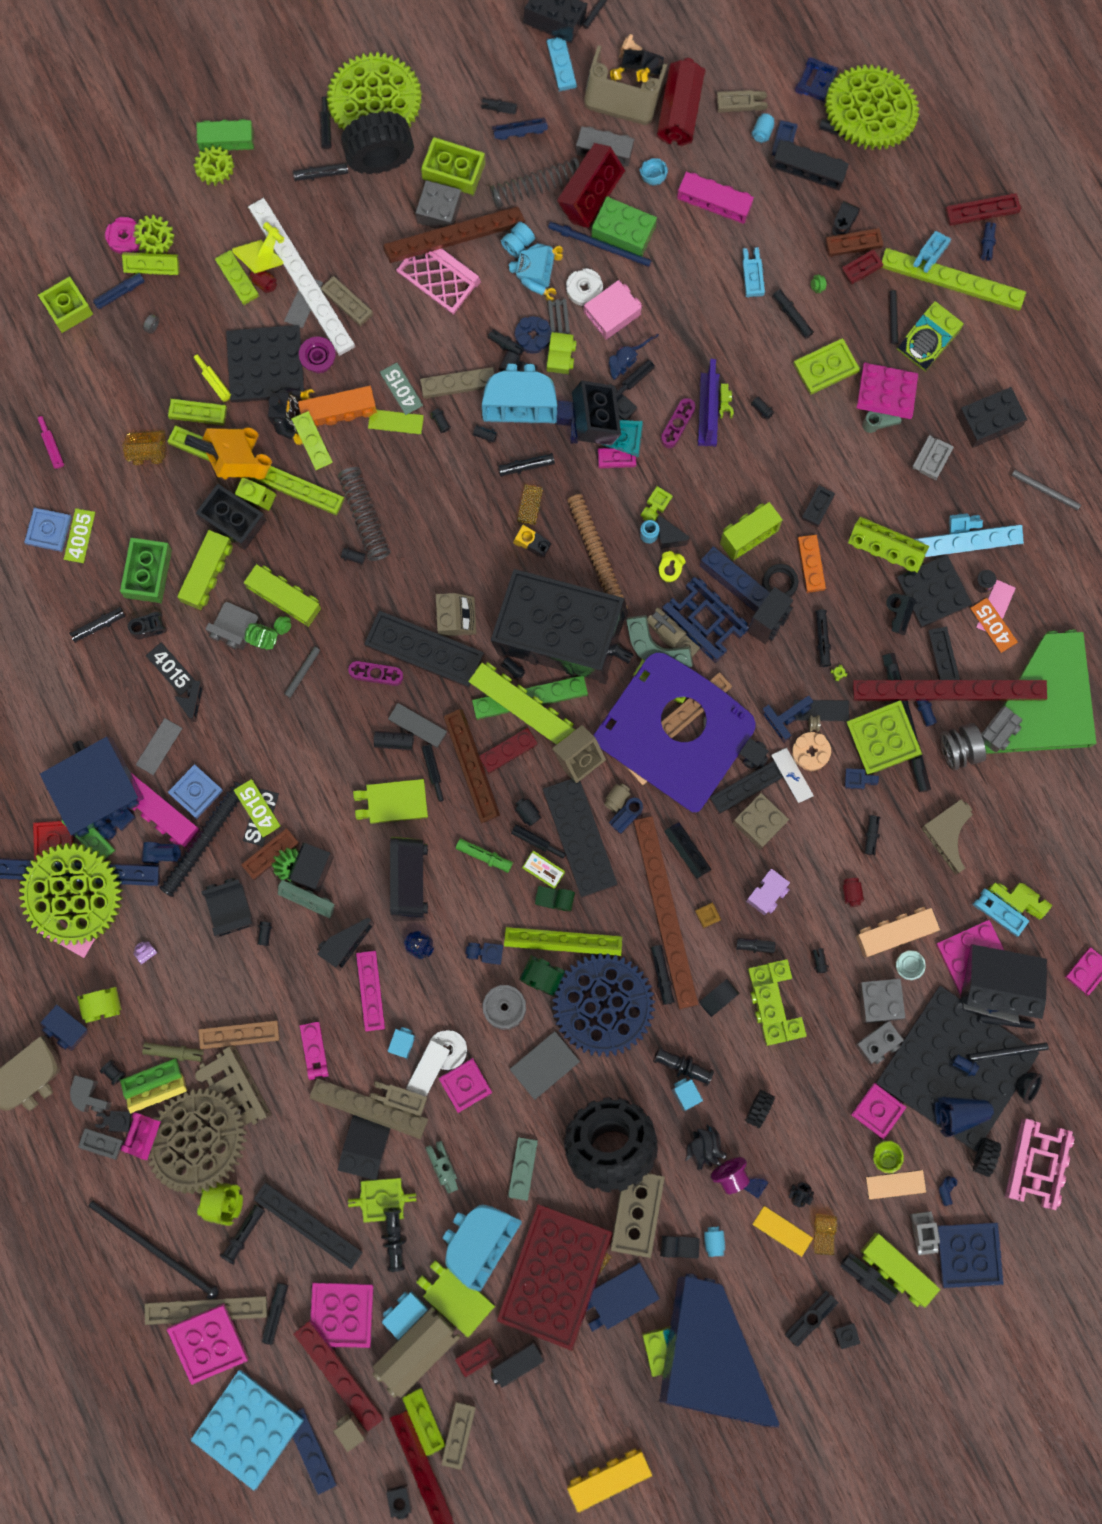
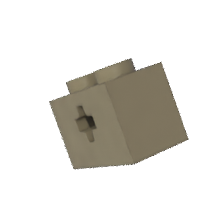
M348 1413L336 1423L337 1427L334 1430V1433L347 1452L364 1441L368 1435L354 1414L349 1416Z

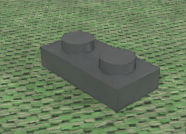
M85 1128L78 1148L117 1160L124 1140Z

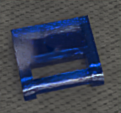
M808 58L806 69L800 82L797 83L794 89L795 92L806 94L824 102L838 68L820 60ZM816 68L818 71L811 87L806 84L812 70Z

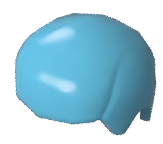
M653 158L646 162L644 161L639 171L645 183L648 185H659L666 179L668 167L664 161L659 158Z

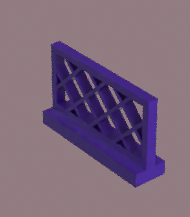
M710 359L708 373H701L698 446H717L719 374H716V359Z

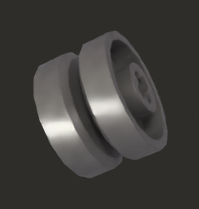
M499 985L491 989L485 996L483 1013L493 1027L500 1030H510L517 1027L523 1021L526 1014V1001L522 993L516 988L509 985ZM502 1004L508 1006L506 1011L501 1010Z

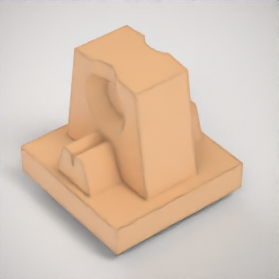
M630 34L624 40L619 51L621 52L620 58H623L624 50H642L632 40L633 35Z

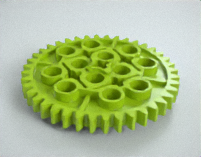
M371 52L369 57H366L363 53L362 59L356 56V61H353L350 58L349 65L344 62V69L339 67V73H334L335 79H331V85H328L327 101L331 117H334V122L338 123L339 129L343 128L345 130V127L350 125L354 119L357 120L360 116H366L373 112L378 113L379 111H384L385 113L390 111L394 114H400L407 120L409 128L411 127V122H415V116H418V110L421 109L420 103H422L420 84H418V78H415V73L411 72L410 66L406 67L405 62L400 64L399 58L394 61L393 55L387 58L386 53L382 57H380L379 52L376 53L375 57H373Z
M866 65L862 69L857 66L855 70L851 67L849 72L844 70L843 74L840 73L828 89L825 99L826 113L829 114L827 119L831 120L830 125H836L834 131L840 130L839 136L846 135L844 140L846 141L850 138L851 144L856 141L857 147L864 144V149L870 145L871 150L875 146L881 150L883 145L885 149H888L889 145L894 147L895 143L899 145L902 140L905 141L906 137H909L911 132H913L919 116V107H917L919 102L915 100L917 96L912 95L913 89H908L910 84L904 85L905 79L899 80L900 75L893 76V71L887 73V68L881 71L880 66L874 69L873 65L869 69Z
M66 843L64 848L59 844L56 849L53 846L49 848V851H42L43 856L37 855L38 861L32 860V866L26 867L29 873H24L22 876L27 880L20 882V884L25 886V888L19 889L20 892L24 893L19 899L25 900V903L21 904L20 907L27 908L23 915H30L26 921L33 920L31 928L38 926L37 934L43 931V938L50 935V941L52 942L57 938V944L62 943L63 940L65 945H69L71 941L73 945H77L78 940L81 944H84L86 940L91 942L93 937H100L99 932L104 934L106 932L105 928L109 929L111 927L109 922L116 921L112 915H118L120 912L115 908L122 907L117 902L123 899L122 896L118 895L123 889L117 888L122 882L115 880L119 874L112 873L116 867L109 868L111 861L104 862L105 855L98 857L99 850L92 853V847H88L85 850V844L80 845L79 848L77 843L72 844L71 847L69 843ZM76 859L82 862L81 869L75 867ZM56 861L62 863L63 868L61 871L56 869ZM70 872L77 875L70 878L63 874ZM97 877L103 880L102 887L96 885ZM77 879L83 881V889L77 887ZM58 880L64 883L63 890L57 887ZM38 882H42L45 885L44 891L38 889ZM70 891L71 893H74V894H77V895H75V896L72 897L71 895H68V894H66V893H68V892ZM87 891H94V895L87 894ZM48 894H55V898L48 897ZM98 897H102L105 900L104 907L98 905ZM79 898L85 901L84 908L78 905ZM59 900H63L66 903L65 909L59 907ZM40 901L45 902L47 906L45 911L40 909ZM73 911L80 914L73 917V915L66 913ZM80 918H84L87 921L86 927L80 925ZM61 919L67 921L68 927L66 929L61 927Z

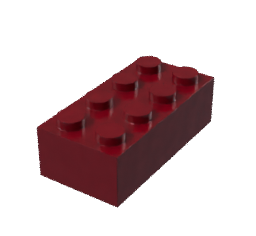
M594 143L557 199L558 204L573 225L585 228L590 227L601 210L606 197L610 196L626 171L611 146Z

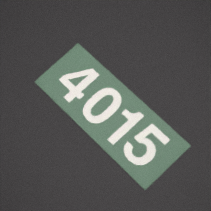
M398 363L380 371L405 415L423 406Z

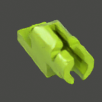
M993 883L987 889L1021 914L1026 909L1027 913L1037 917L1039 920L1052 907V904L1045 899L1038 903L1040 895L1023 883L1016 884L1010 893L1000 883Z

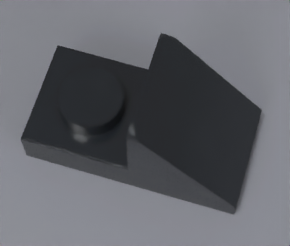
M193 680L192 686L189 685L187 696L189 699L174 696L192 722L197 720L203 691V684Z

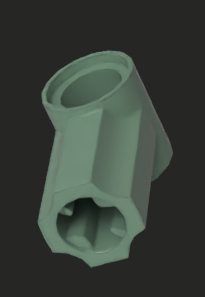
M870 411L863 420L862 427L866 432L873 433L877 429L901 424L902 420L901 417ZM869 419L874 420L876 424L870 423Z

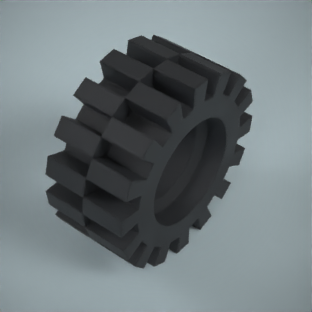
M760 1089L747 1113L745 1122L761 1128L774 1103L775 1096Z
M986 1137L982 1139L973 1162L974 1172L987 1177L993 1174L999 1161L1001 1143Z

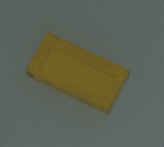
M530 485L524 486L518 522L536 525L543 488Z

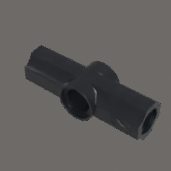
M849 1252L841 1261L840 1267L854 1277L858 1284L867 1291L873 1292L883 1302L889 1305L896 1298L899 1291L884 1280L880 1273L869 1265H865L856 1256Z
M825 1290L808 1309L803 1311L801 1317L784 1335L798 1347L815 1328L820 1326L823 1319L839 1302ZM810 1313L816 1315V1321L813 1324H808L806 1320Z

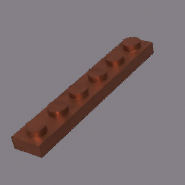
M458 709L445 715L444 719L480 822L486 823L499 817L500 813L463 709Z

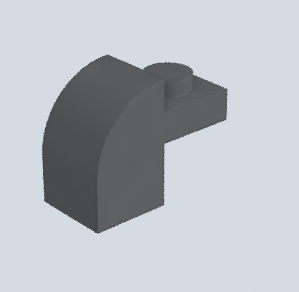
M74 1076L70 1089V1098L78 1110L88 1112L90 1106H92L91 1110L101 1113L103 1109L110 1110L112 1102L93 1097L98 1081Z

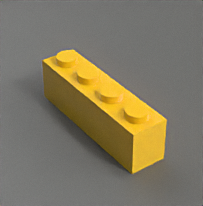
M636 1448L625 1453L626 1457L620 1460L614 1458L606 1463V1467L602 1469L599 1467L593 1468L588 1471L589 1475L583 1478L578 1476L570 1480L567 1490L577 1512L579 1513L651 1477V1470L641 1449L638 1451Z

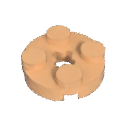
M808 732L797 738L792 748V756L795 763L799 764L803 769L816 771L829 761L831 746L824 735ZM813 747L817 752L814 753V756H811L806 750Z

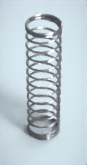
M572 158L570 164L568 161L565 160L564 167L561 163H558L557 169L554 165H551L550 170L545 167L544 174L541 170L537 171V175L534 172H531L530 177L527 174H525L524 181L520 176H518L517 182L514 179H511V186L507 181L504 182V188L500 183H498L497 190L494 185L491 186L490 190L496 207L498 209L503 207L499 192V185L501 186L506 196L508 205H510L506 192V183L512 192L514 202H517L513 192L512 180L516 184L520 194V198L523 201V196L519 186V178L521 179L525 187L528 198H530L526 186V176L529 179L532 185L534 195L536 196L537 194L533 185L532 174H534V176L536 177L540 191L543 194V189L539 180V171L541 172L545 180L547 190L550 191L548 182L546 180V169L549 172L552 178L553 186L556 189V184L552 174V167H554V169L556 170L560 185L563 187L562 179L559 174V164L565 173L567 183H569L565 163L567 162V164L569 165L573 176L574 172H576V170L580 166L577 158Z
M350 467L342 470L338 474V479L341 480L340 484L343 485L342 490L346 492L345 498L348 499L347 503L351 505L350 511L353 512L352 517L356 519L357 530L361 532L359 536L363 538L362 544L366 545L364 549L368 552V560L376 561L383 559L391 553V550L387 548L388 544L378 545L371 550H367L366 547L385 541L386 537L374 539L368 544H365L364 540L378 537L384 531L379 530L370 533L366 537L361 536L363 532H370L380 528L381 524L371 525L363 531L359 530L360 526L375 523L379 518L372 517L360 524L356 522L358 519L373 516L376 511H368L358 517H354L355 513L367 511L374 504L361 506L355 511L351 509L353 506L368 503L371 498H362L369 493V491H361L366 487V484L357 485L364 480L361 477L356 478L362 473L360 468ZM352 470H358V471L351 472V473L347 474V475L344 476V477H340L341 475H343V474L346 473V472H349V471H352ZM353 479L347 482L345 485L342 484V480ZM362 479L361 481H359V482H357V483L348 485L349 483H351V482H353V481H355V480ZM345 486H354L348 491L344 490ZM359 486H364L361 489L351 491L352 489L357 488ZM358 492L350 498L347 497V493ZM367 492L366 494H364V495H362V496L353 498L354 496H356V495H358V494ZM362 498L353 504L349 503L350 499ZM369 499V500L366 501V502H363V503H360V504H356V503H358V502H360V501H362V500ZM366 506H371L365 510L358 511ZM374 512L373 514H371V515H369V516L361 517V516H363V515H365V514ZM376 519L370 523L363 524L369 520ZM379 525L378 527H376V528H374V529L367 530V529H369V528H371V527H373V526ZM381 532V533L378 534V535L369 537L370 535H373V534H375V533ZM383 539V540H381V541H379V542L372 543V542H374V541H376V540ZM386 545L385 547H383V548H381V549L374 550V549H376V548H378V547H381V546ZM384 551H388V552H386L385 554H383V555H381V556L372 557L373 555H375V554H377V553L384 552Z

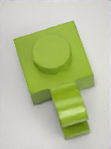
M721 384L719 390V417L723 418V412L727 411L730 414V418H732L734 410L728 404L732 401V390L728 389V384Z

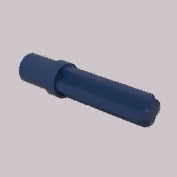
M137 273L94 299L93 303L97 309H101L124 294L133 291L134 288L145 281L140 273Z

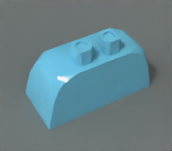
M507 364L506 371L492 375L486 383L482 401L483 421L556 423L557 399L552 379L536 372L534 364H526L524 372L517 371L516 364Z
M487 1205L477 1206L467 1216L457 1213L453 1221L460 1226L457 1233L448 1229L443 1236V1239L449 1244L445 1257L447 1267L465 1286L479 1292L484 1287L522 1223L521 1220Z

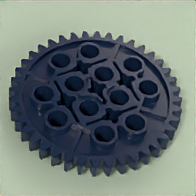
M600 953L598 959L591 955V961L584 957L583 964L578 960L577 968L573 965L570 966L572 972L565 970L567 978H562L563 984H560L558 987L560 991L555 993L558 998L552 1001L558 1004L552 1007V1010L558 1011V1013L553 1015L554 1018H560L556 1025L563 1026L559 1032L566 1031L564 1039L570 1037L569 1044L571 1045L576 1042V1049L582 1046L583 1053L589 1049L590 1056L595 1051H597L598 1057L601 1056L602 1052L608 1057L610 1051L616 1056L618 1049L623 1054L624 1047L631 1050L630 1043L635 1046L638 1045L636 1038L643 1040L641 1032L647 1034L648 1031L644 1027H651L652 1025L647 1021L648 1019H654V1016L649 1014V1012L655 1011V1008L650 1007V1005L655 1003L654 1000H650L654 993L648 992L652 986L645 985L648 978H641L644 972L637 973L638 966L631 968V961L624 964V957L619 962L617 961V955L613 957V960L610 959L609 954L603 959ZM608 970L616 972L617 977L614 980L606 978L605 973ZM581 976L589 978L590 983L587 986L579 984L578 980ZM626 980L631 981L633 984V989L630 991H626L622 987V983ZM594 981H596L593 988L591 989L590 994L593 997L584 1000L581 1007L578 1008L583 1000L584 994L582 992H587L593 985ZM617 984V989L620 991L611 993L609 985ZM599 986L606 989V995L603 997H599L595 993V989ZM570 993H577L579 1001L571 1003L568 1000ZM608 996H610V998L607 1001V1006L609 1008H604L603 1010H601L600 1014H598L601 1006L599 1002H604V1000H606ZM614 997L622 999L623 1004L621 1007H614L612 1005ZM627 1002H629V1005L625 1009V1013L623 1015L624 1017H626L625 1020L621 1019L620 1021H618L614 1029L612 1030L611 1028L617 1020V1015L615 1013H620L621 1011H623ZM588 1003H592L596 1007V1011L592 1014L585 1011V1005ZM635 1007L639 1010L637 1018L629 1016L628 1011L630 1008ZM608 1013L612 1016L610 1024L602 1022L601 1017L603 1014ZM594 1017H596L597 1023H599L598 1025L600 1026L594 1025L593 1027H590V1022L587 1018L593 1019ZM576 1020H583L585 1022L583 1030H577L574 1027ZM619 1025H627L629 1028L628 1034H620L618 1031ZM592 1031H600L602 1034L601 1040L594 1041L591 1038Z

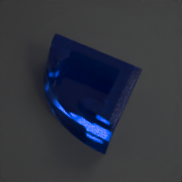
M759 1178L751 1179L744 1190L759 1199L769 1182Z

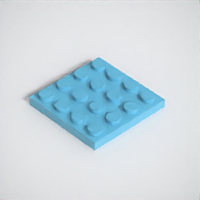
M239 1370L191 1441L255 1491L304 1419L242 1370Z

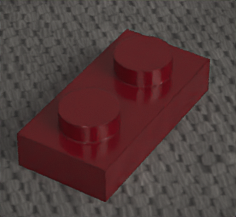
M873 249L842 267V271L852 285L882 268L883 262Z
M489 1337L457 1357L455 1361L466 1378L498 1358L500 1354Z

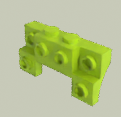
M788 959L749 968L748 974L753 990L750 993L751 1001L753 1004H756L757 1011L755 1012L757 1023H761L766 1046L807 1037L802 1017L786 1020L777 982L792 979Z

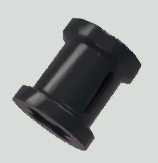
M110 1060L101 1068L100 1073L105 1074L112 1081L111 1084L115 1086L125 1077L126 1072L121 1071L114 1064L115 1062Z

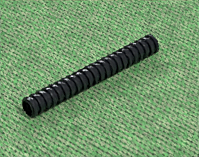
M233 782V787L230 786L231 790L226 792V797L223 796V801L219 802V807H215L216 811H213V815L208 817L209 821H206V825L201 827L202 831H198L199 835L194 837L195 841H191L192 845L187 847L188 850L184 851L185 855L180 857L181 860L177 861L178 865L173 867L174 870L170 871V876H167V880L163 881V886L159 887L168 896H175L174 893L178 892L177 888L182 886V882H185L184 878L189 876V872H192L191 868L196 866L195 863L199 862V857H202V853L206 852V847H209V843L214 841L213 837H216V833L221 831L220 827H223V823L227 822V817L230 818V813L234 812V807H238L237 803H240V800L235 794L234 789L242 785L239 782Z

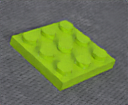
M901 700L847 721L867 775L922 755Z

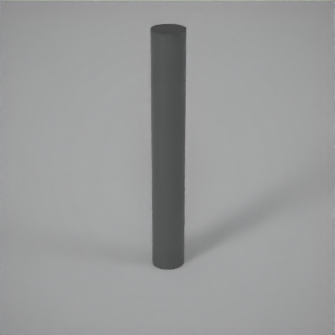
M317 647L312 649L284 693L285 696L291 698L321 651Z

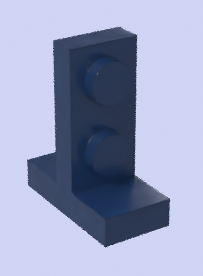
M807 696L780 716L776 715L770 705L764 707L761 713L784 743L791 737L784 724L788 726L796 720L795 716L799 713L804 715L811 710L810 706L813 700L810 696Z

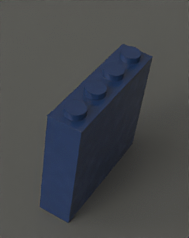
M110 737L99 740L40 773L59 814L72 836L82 837L88 834L89 829L94 826L95 828L106 824L105 820L121 816L123 810L137 807L140 805L139 802L144 799L115 741Z

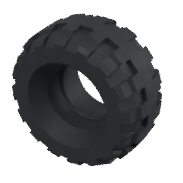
M611 1097L603 1098V1101L596 1102L593 1100L587 1103L585 1109L580 1108L573 1115L574 1119L568 1123L565 1130L564 1149L573 1174L578 1180L583 1181L586 1186L592 1189L600 1188L603 1192H611L614 1189H619L620 1192L627 1190L628 1186L632 1184L636 1186L643 1180L644 1175L650 1173L654 1167V1160L657 1159V1136L652 1120L644 1113L641 1107L634 1103L630 1104L626 1099L618 1098V1100H612ZM606 1132H620L629 1138L621 1149L614 1152H601L592 1147L596 1138Z

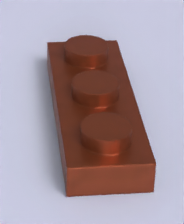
M880 228L826 237L825 240L829 257L883 247Z
M286 828L241 865L251 878L256 880L272 867L271 863L276 861L274 856L280 855L279 850L284 852L286 847L292 850L299 845V842Z

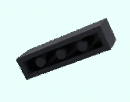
M780 140L771 168L839 191L849 163L839 158L829 157L825 153L811 151L807 147L794 145L790 141Z

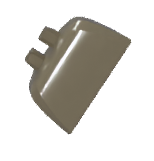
M40 1036L0 1068V1109L5 1111L12 1110L22 1104L27 1110L31 1111L39 1104L33 1097L35 1093L39 1092L44 1099L54 1093L49 1082L60 1072L61 1063L48 1036Z

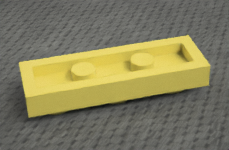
M181 1073L182 1078L128 1098L127 1107L130 1113L187 1092L183 1074Z

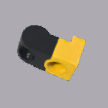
M524 525L513 544L519 547L522 546L542 558L545 557L552 545L542 535Z

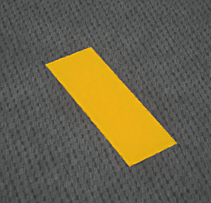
M765 1206L753 1223L755 1227L801 1257L813 1237Z

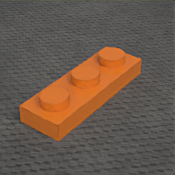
M817 535L798 537L806 593L825 591L826 586Z

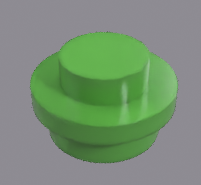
M814 275L811 280V288L815 293H821L826 289V279L824 276Z
M280 616L275 621L274 629L278 634L283 635L290 630V618Z

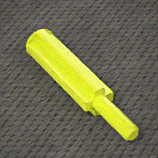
M195 355L194 359L202 368L203 376L223 402L228 401L231 395L213 369L210 366L207 367L199 355Z

